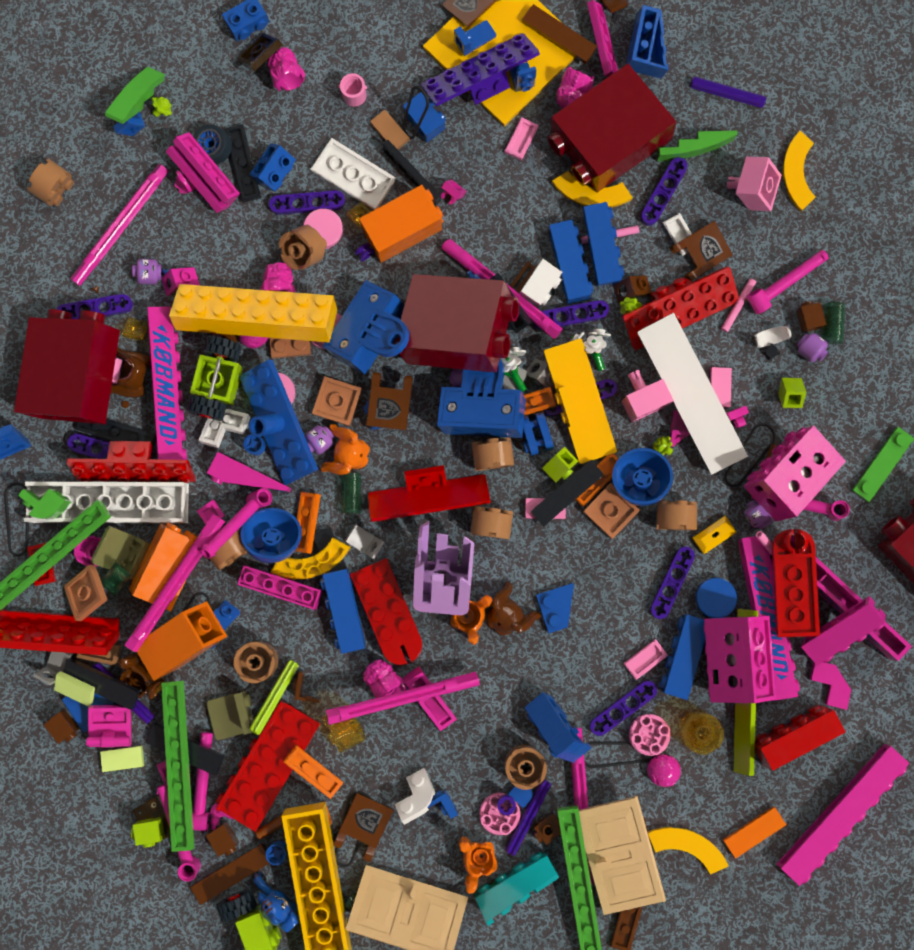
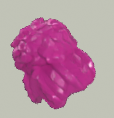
M281 47L268 58V67L273 86L278 91H281V88L286 91L300 87L305 80V73L301 66L297 64L294 53L291 49Z
M568 67L562 76L561 87L556 92V103L562 108L571 104L591 90L594 77H589L580 71L572 69V67Z
M280 262L268 264L263 275L264 281L260 290L296 293L292 285L293 275L290 267Z
M382 659L375 660L366 666V670L363 673V680L370 687V691L373 692L375 698L406 690L404 680L396 675V672H393L391 664L382 661Z

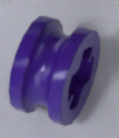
M369 243L362 245L355 251L356 256H360L359 260L361 262L375 253L374 249H370L371 245Z
M510 795L501 796L497 802L498 810L503 815H511L516 808L514 798ZM505 800H509V803H512L508 810H504V807H501Z

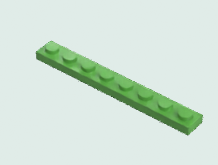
M95 501L0 582V610L111 518L102 501Z
M184 681L161 683L171 850L172 852L189 851L195 848Z
M578 805L561 807L557 811L580 949L602 950Z

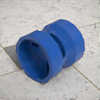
M250 434L244 439L243 446L248 453L258 456L265 451L266 442L263 438Z
M281 840L271 843L266 851V859L272 865H280L288 856L287 844Z

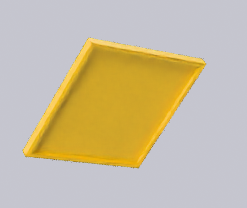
M539 0L497 1L469 28L455 17H452L423 45V49L447 70L479 55L481 52L495 47L497 44L513 38L515 35L524 33L540 53V55L527 61L530 68L536 67L537 70L534 87L526 92H516L510 72L507 71L506 75L510 88L480 103L504 127L575 59V57L522 23V19L533 4L557 19ZM487 20L495 31L496 38L464 56L454 41V29L461 26L465 32Z

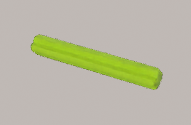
M292 660L287 662L249 728L252 733L259 735L262 732L299 667L296 662Z

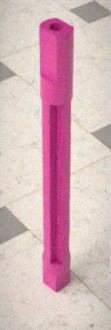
M158 164L153 172L149 174L87 254L82 264L71 276L70 279L79 286L82 285L169 172L163 165Z
M449 239L442 245V250L467 270L477 274L480 279H490L495 275L453 240ZM507 284L513 295L518 298L520 305L531 321L553 339L558 337L563 328Z
M214 514L211 516L126 642L125 646L131 651L137 652L202 557L201 549L203 544H207L212 540L225 523L224 520Z
M476 672L383 697L326 710L329 725L385 709L480 685L479 678Z
M576 727L579 730L577 736L583 742L582 727ZM583 755L574 763L571 762L574 805H578L579 810L588 808L585 759ZM587 857L590 880L592 885L595 884Z

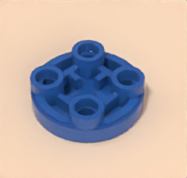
M710 578L698 586L695 600L698 609L704 615L711 618H723L734 610L737 603V594L734 587L728 581L722 578Z

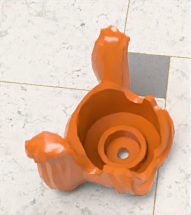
M331 424L329 426L330 431L335 437L339 438V441L335 446L334 461L324 462L321 465V471L344 475L350 473L351 469L365 467L368 463L367 456L370 451L368 444L358 439L357 433L351 429Z
M487 595L477 602L469 600V610L466 613L468 615L467 618L464 615L451 616V626L467 633L468 642L473 645L479 641L480 636L477 631L483 624L485 608L491 606L492 598Z
M462 836L459 840L460 851L464 852V867L468 873L465 877L466 891L469 894H473L477 890L479 877L482 875L489 876L497 870V860L492 842H471L467 836Z

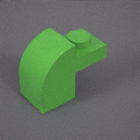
M50 488L42 498L26 489H23L18 495L23 499L22 503L32 509L29 515L40 519L49 520L57 518L71 504V501L60 492Z

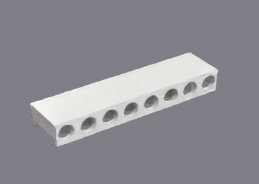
M672 313L638 331L637 333L661 379H664L674 400L673 402L711 475L748 457L675 314Z
M25 482L27 490L32 491L39 498H42L50 488L60 492L71 501V504L59 517L49 520L30 516L29 513L32 509L26 506L24 522L71 523L95 501L100 500L111 515V518L105 523H188L189 484L184 482Z

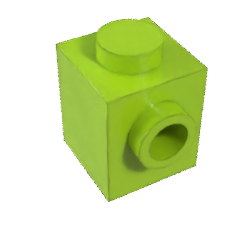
M802 378L781 379L778 395L782 408H803L806 389Z
M564 447L542 469L550 478L557 482L560 478L565 480L573 473L571 468L578 460Z
M163 817L139 820L133 824L131 837L132 840H135V846L142 845L143 848L152 847L156 842H161L165 838Z

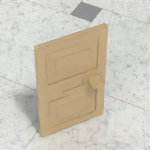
M638 796L580 809L585 850L603 915L665 902L664 890Z
M366 865L345 930L406 950H454L468 897Z

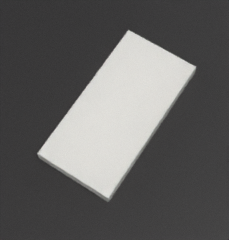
M333 138L330 139L310 169L311 172L372 210L380 206L397 180L396 177Z

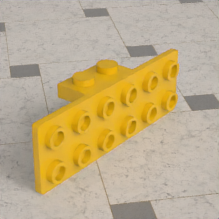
M580 338L544 350L556 390L554 396L557 404L561 405L563 411L560 413L563 423L567 424L578 462L583 464L590 460L616 453L615 442L582 339Z

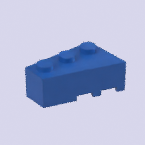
M642 5L636 14L626 65L629 63L637 73L662 79L669 68L668 64H666V46H664L663 39L664 27L662 11L660 9Z
M542 692L524 707L528 712V719L539 729L537 731L538 735L548 743V750L555 758L558 757L574 763L592 748L589 743L582 742L577 736L579 730L576 727H571L566 719L567 715L552 696Z

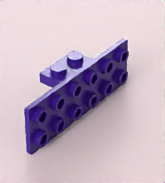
M521 33L485 52H481L469 60L463 61L451 69H447L433 78H429L421 86L435 106H439L467 91H470L472 101L477 105L510 88L506 72L535 58L540 53L527 36Z

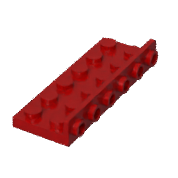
M0 610V648L106 656L120 636L119 618L87 616L82 621H75L74 615Z
M285 701L277 704L272 712V717L269 722L267 721L258 740L254 738L248 748L251 750L247 757L243 756L237 766L240 768L236 775L232 774L226 785L229 788L226 793L222 792L215 803L218 806L215 810L224 812L256 832L293 771L283 760L295 745H298L305 751L321 723Z

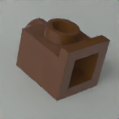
M553 810L533 825L536 830L533 834L539 843L544 841L547 845L561 834L559 818ZM547 827L552 828V832L549 834L545 833V828Z

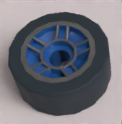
M207 124L200 127L194 135V139L216 165L224 162L229 157L232 150V142L230 136L222 128L214 124Z

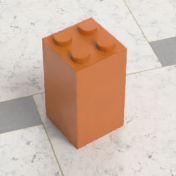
M423 185L359 218L362 230L380 263L442 230L443 214L438 206H434L431 192L429 189L425 190Z
M167 522L166 525L160 523L128 588L131 594L153 604L198 536L188 530L183 533L178 526ZM185 582L183 583V585L181 586V588L179 589V591L177 592V594L175 595V597L173 598V600L171 601L166 610H172Z
M206 601L181 612L150 633L137 653L153 681L181 668L228 636Z

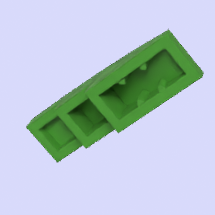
M146 67L120 92L105 112V116L124 124L143 110L144 102L154 95V88L164 81L165 74Z
M737 130L698 131L695 139H680L676 147L659 148L657 162L671 161L677 157L683 159L716 150L734 141L737 136Z

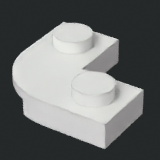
M226 409L223 421L207 419L198 441L202 444L219 448L226 430L244 435L251 417L246 413Z
M424 768L406 777L413 795L395 804L401 822L404 825L425 814L429 810L427 807L430 805L433 795H435L433 785Z

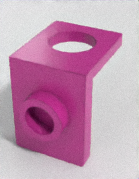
M194 267L170 269L161 278L166 296H170L175 292L179 284L200 285ZM168 278L171 282V288L168 287Z

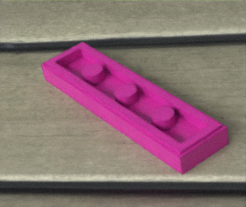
M591 0L587 3L603 73L604 76L609 77L618 71L603 5Z

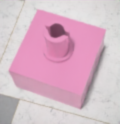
M746 157L741 176H730L728 180L731 181H727V188L737 189L736 195L749 210L771 211L782 175L769 157Z
M639 370L628 374L635 391L627 395L621 402L631 423L667 407L674 401L664 379L646 386Z

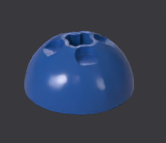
M637 448L624 453L617 460L613 468L612 480L617 493L625 501L637 506H648L659 502L667 495L673 482V470L669 461L661 453L648 448Z
M267 508L255 512L242 525L240 535L242 544L249 555L264 563H277L289 558L296 551L301 541L302 530L299 521L291 513L278 508Z

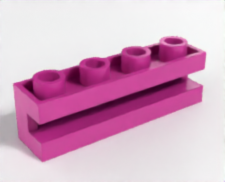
M189 132L177 136L173 141L175 145L170 146L166 153L216 213L229 208L240 195L239 191Z
M246 565L243 566L237 584L313 610L318 608L323 593L321 589Z
M868 596L820 627V636H806L803 638L801 648L816 665L822 662L827 663L839 651L840 653L845 652L855 641L860 642L864 640L871 631L874 630L876 632L885 625L886 614L881 608L877 610L874 606V600Z

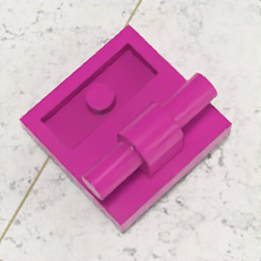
M89 705V737H87L86 745L102 748L131 746V710L121 705Z

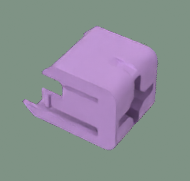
M428 521L419 528L418 555H416L414 568L413 607L420 612L465 615L469 610L474 543L467 537H464L462 562L457 564L459 546L448 545V534H437L435 562L427 561ZM444 574H446V580H445V585H446V586H443V584H444Z

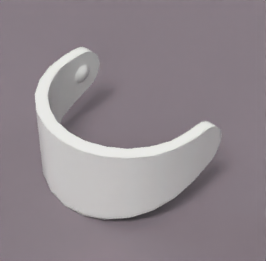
M787 326L773 327L754 335L758 348L785 341L792 336Z

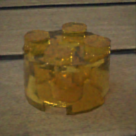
M327 715L322 717L325 727L331 731L328 734L329 739L333 745L336 744L340 753L366 740L364 730L356 717L329 725Z
M704 711L687 713L679 724L678 734L681 742L697 754L707 755L719 748L723 742L724 730L716 717ZM702 728V730H704V734L698 735V730H701Z

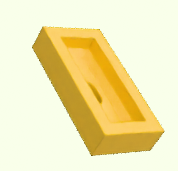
M725 515L692 537L702 554H705L737 531ZM718 532V535L713 538L712 535Z

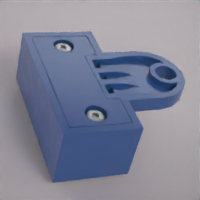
M365 280L333 329L330 343L325 342L322 347L337 360L366 375L378 355L393 357L401 353L407 346L410 332L407 325L401 321L405 305L394 293ZM401 337L400 342L393 345L394 340Z
M499 360L497 373L463 369L461 388L441 387L437 426L444 434L522 438L526 398L521 390L503 389L504 365L501 360Z

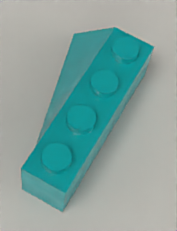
M539 851L530 857L531 860L523 864V862H520L512 868V872L507 875L501 873L495 877V882L490 885L485 883L477 888L475 899L488 926L494 923L493 918L498 914L504 916L509 913L514 903L522 904L531 896L530 892L538 893L559 878L558 872L546 852L541 854Z

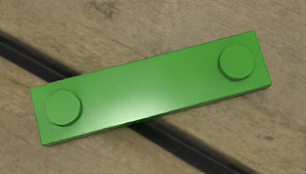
M896 427L851 491L867 503L870 502L913 442L914 437L900 427Z

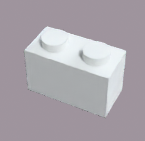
M542 259L519 294L537 308L541 304L545 305L551 297L548 294L552 288L556 289L562 279L559 277L562 272Z

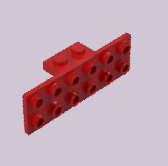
M726 266L694 282L682 277L674 280L670 285L658 287L655 292L650 294L652 302L622 315L632 347L634 350H638L644 347L637 332L672 313L675 314L683 329L734 305L739 296L731 268Z
M110 441L107 459H67L66 461L76 480L80 482L152 481L189 483L196 480L188 460L150 459L151 442Z
M444 465L404 471L406 487L368 493L371 522L491 503L485 474L446 480Z

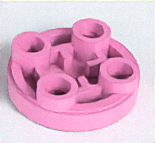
M317 209L311 212L304 221V225L308 224L316 229L322 238L326 240L327 247L325 249H329L337 244L342 237L343 225L341 219L335 212L329 209Z
M644 714L637 717L630 725L629 740L633 748L639 753L648 756L658 755L669 744L670 728L661 717L654 714Z
M502 792L493 793L486 797L481 804L479 812L481 824L487 831L495 835L510 834L520 820V808L517 802H515V811L511 815H503L499 812L497 806L498 799L503 795H508ZM505 800V802L501 804V807H504V810H508V808L512 806V803H509V800Z

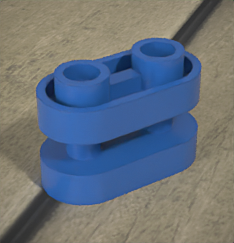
M543 411L535 413L536 420L529 421L528 416L524 417L523 433L526 441L523 442L525 452L530 453L531 456L539 454L538 447L544 446L546 451L554 449ZM538 427L541 439L535 440L532 429Z

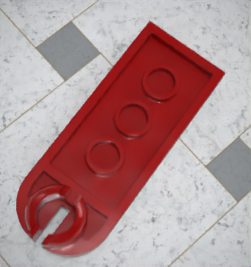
M800 529L783 530L775 536L772 542L776 637L820 636L814 540L810 534ZM793 534H794V548L791 547V536H792Z
M385 558L351 573V578L385 658L396 665L408 664L401 649V646L404 645L410 661L413 663L421 654L423 643L388 559Z

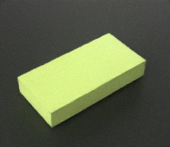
M60 671L56 674L55 691L88 707L93 703L95 687Z
M142 745L100 752L102 772L144 766Z

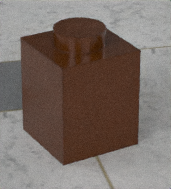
M813 301L802 303L801 307L796 310L802 333L818 330L826 325L821 302L813 303Z
M66 710L58 712L44 724V727L58 744L63 742L69 743L77 737L76 732L80 730Z
M227 821L206 835L218 857L223 854L228 856L237 850L235 846H237L239 840Z

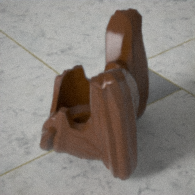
M117 347V357L124 360L123 373L120 379H118L117 384L111 386L110 394H118L130 398L143 396L144 376L146 369L151 364L150 357L142 353L125 351Z
M505 582L503 588L494 596L492 601L493 608L487 615L488 626L494 628L500 636L510 635L513 631L518 633L527 631L535 620H539L541 614L536 611L524 615L522 608L515 601L509 599L513 590L510 582Z
M137 652L130 654L127 658L120 659L119 664L121 668L126 670L121 673L119 680L139 689L138 698H142L146 693L150 700L156 697L157 693L162 690L161 683H165V680L159 678L153 681Z

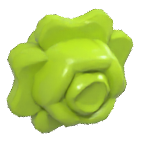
M152 98V105L155 107L153 114L156 117H159L161 114L165 116L172 115L171 104L167 98Z
M625 297L624 301L620 302V313L626 314L641 307L642 304L637 302L636 298L630 299Z
M670 436L657 438L653 443V450L661 453L663 456L665 454L671 455L673 443L670 441Z

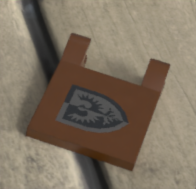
M446 0L442 7L469 28L495 2L500 0Z
M715 221L670 247L673 254L686 248L696 267L684 275L689 280H694L704 272L733 256Z
M373 372L366 426L406 430L413 383L412 377H404L403 390L380 387L381 374Z
M356 793L341 828L334 839V846L341 848L346 835L368 845L363 854V859L370 862L394 810Z

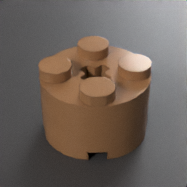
M47 159V164H39L29 179V182L32 183L31 188L27 186V191L49 206H59L63 200L61 195L65 190L69 191L72 188L74 181L71 179V173L52 160Z
M308 224L285 233L279 241V248L282 249L283 253L281 254L282 260L293 270H303L320 262L324 257L325 248L327 247L326 240L322 238L316 229Z
M511 437L487 439V442H484V444L483 441L471 443L475 471L514 466Z
M682 500L657 502L656 529L697 530V502Z
M474 506L470 534L510 539L513 511H501V509L486 508L485 511V507Z
M240 529L215 553L216 556L210 558L219 571L226 566L229 567L237 561V558L248 553L242 544Z
M253 641L243 645L234 657V668L243 681L248 683H259L267 680L275 673L278 667L276 650L264 641ZM258 657L260 664L255 666V662H252V660Z
M522 744L513 747L505 759L506 775L515 787L530 790L538 786L545 779L547 765L542 753L534 746ZM525 762H528L530 768H527L526 771H523L521 765H524Z

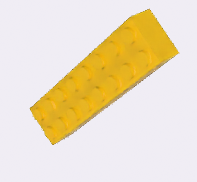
M179 284L169 317L175 330L330 343L337 306L334 295Z
M326 802L287 808L281 817L305 950H352L349 931L345 930L347 918Z

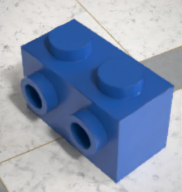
M246 0L222 14L227 27L236 41L247 39L252 32L262 30L270 23L266 12L258 0Z
M422 92L412 98L407 119L415 129L426 107V100ZM429 97V108L418 129L419 134L427 143L445 130L446 121L444 115L434 109V104ZM408 102L403 105V114H404V115H405V111H406V107H407Z
M270 143L249 176L265 189L275 192L282 185V180L286 174L292 170L296 159L280 145Z

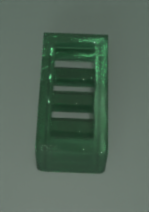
M115 562L101 583L105 589L116 596L132 575Z

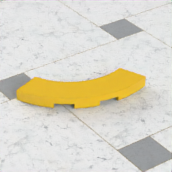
M801 131L796 134L789 144L783 164V180L787 194L800 212L816 197L810 191L804 177V161L814 143Z
M569 171L552 180V184L563 196L581 204V206L607 202L608 207L613 208L633 199L623 182L615 186L603 188L597 193L591 186L580 185Z
M332 538L328 545L316 555L305 559L287 558L275 563L271 573L288 579L316 577L334 568L342 561L351 547L336 538Z
M662 827L648 831L655 852L668 849L688 852L705 865L709 874L729 866L721 852L709 840L694 831L673 827Z

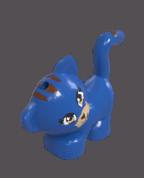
M256 873L253 877L254 882L264 892L258 893V901L261 905L263 917L272 925H279L283 931L289 932L299 921V916L295 913L297 911V904L290 900L283 891L273 890L262 880L261 873Z

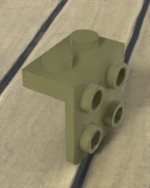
M109 526L106 528L91 558V562L133 580L150 543L135 535Z
M246 690L207 702L215 739L221 740L240 734L252 733L249 728L255 716L251 713V698L249 694L247 695Z

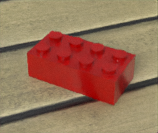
M815 705L808 709L809 713L803 716L798 714L792 717L790 723L786 725L782 723L773 727V732L767 735L766 733L757 735L755 737V752L762 765L774 771L846 733L836 712L833 709Z

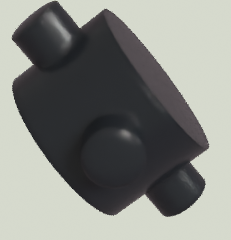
M770 344L766 350L763 349L762 351L769 358V361H772L775 356L780 355V351H778L774 344Z

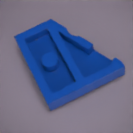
M573 583L536 595L548 633L568 627L574 588Z

